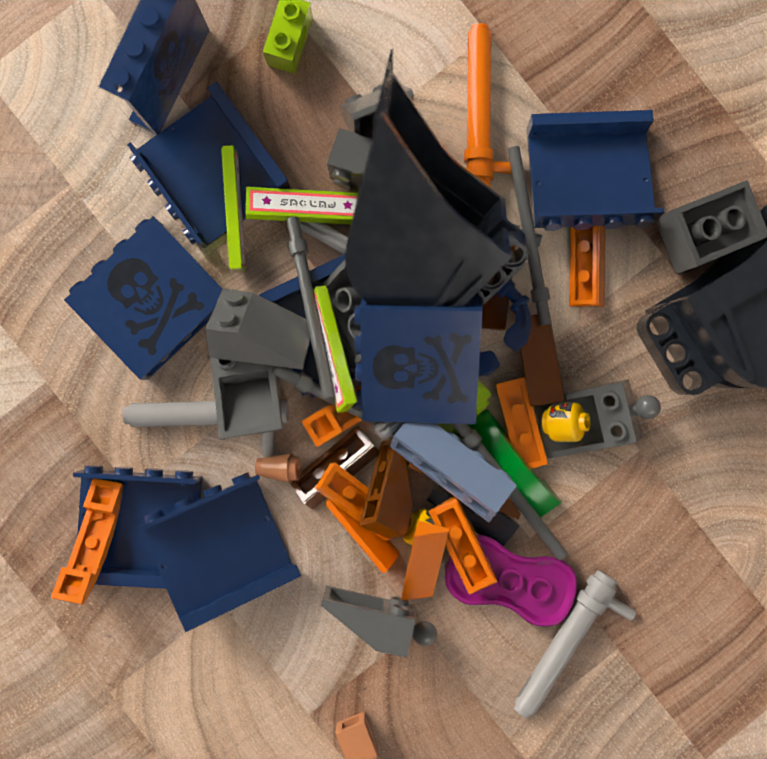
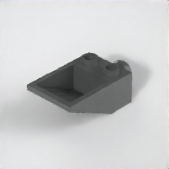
M210 358L220 440L283 430L280 379L273 374L276 366Z
M629 379L564 393L566 401L558 403H579L583 407L584 412L590 416V429L585 431L580 441L555 442L548 434L544 433L542 428L543 413L545 410H548L551 404L535 406L548 459L637 443L643 437L638 415L643 419H653L658 416L661 410L659 400L652 395H644L634 403ZM607 395L615 398L616 403L614 406L609 405ZM615 425L623 429L622 435H616Z
M326 585L321 606L375 651L407 658L411 637L420 646H430L437 638V630L431 622L421 621L414 625L413 605L408 604L409 601H402L401 597L392 596L390 600Z

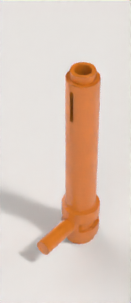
M477 23L472 25L471 30L468 32L467 149L464 150V163L467 164L466 169L491 187L494 173L512 174L510 162L494 161V150L491 149L492 33L487 24Z

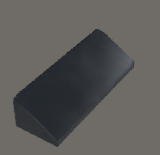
M437 483L426 500L434 506H438L454 496ZM461 502L474 531L479 535L496 540L502 546L508 542L520 527L516 522L499 511L490 522H487Z

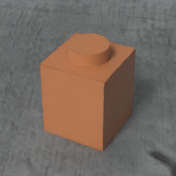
M365 711L337 722L336 737L345 759H374L378 757V744Z

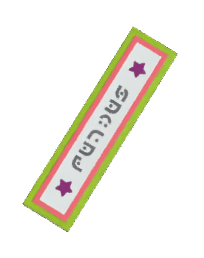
M232 145L221 148L229 268L235 273L246 272L239 158L235 147Z
M246 187V219L286 221L290 217H298L299 222L351 224L358 193Z
M318 286L313 291L335 394L333 398L337 413L346 412L357 403V398L328 288L326 286Z

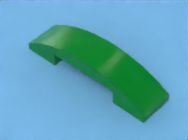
M485 409L476 416V424H468L471 429L475 428L482 437L481 442L504 472L517 484L518 490L540 518L562 503L544 479L540 480L504 435L506 431L488 409Z

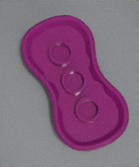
M477 535L496 573L497 583L469 595L449 555L445 569V584L450 594L464 604L500 605L513 610L527 622L541 627L559 624L568 616L573 607L577 593V578L573 569L563 560L549 556H520L510 552L490 537Z

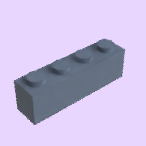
M405 422L392 439L390 447L487 522L491 521L517 486L506 472L495 469L487 463L486 458L481 453L474 450L471 451L462 444L457 435L452 432H446L437 423Z

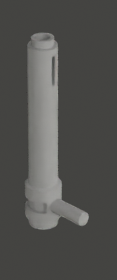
M281 399L282 423H288V400ZM215 401L131 403L123 409V421L125 424H129L130 427L218 425ZM274 432L262 433L264 457L275 455Z
M598 569L594 575L590 574L586 581L588 585L585 590L581 589L576 596V604L514 700L516 703L514 709L527 719L531 715L536 714L598 615H602L607 607L629 621L633 620L636 615L634 609L614 598L618 582Z

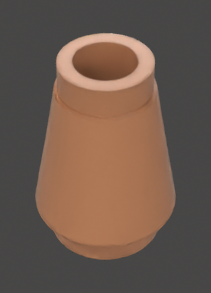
M292 453L257 458L255 474L269 479L292 483L293 480L298 481L300 479L301 459Z

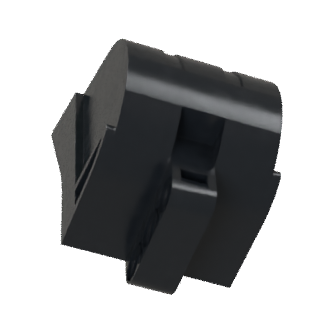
M391 49L374 117L373 136L345 250L347 275L355 291L370 306L467 308V302L473 296H481L483 307L528 260L529 253L526 236L522 230L507 220L505 199L459 164L440 143L393 73V49ZM512 245L520 247L514 251L510 250Z
M766 205L760 210V212L767 227ZM766 237L719 257L697 279L646 309V315L639 319L637 333L674 393L678 395H698L711 387L767 388ZM651 322L658 332L657 335L654 334L650 329ZM667 349L674 359L673 362L667 358ZM685 374L692 378V385L689 389L683 384Z

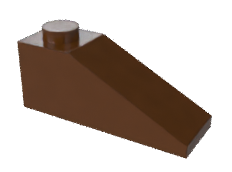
M393 438L381 442L359 526L388 539L406 536L411 524L410 516L413 508L406 459L390 447Z

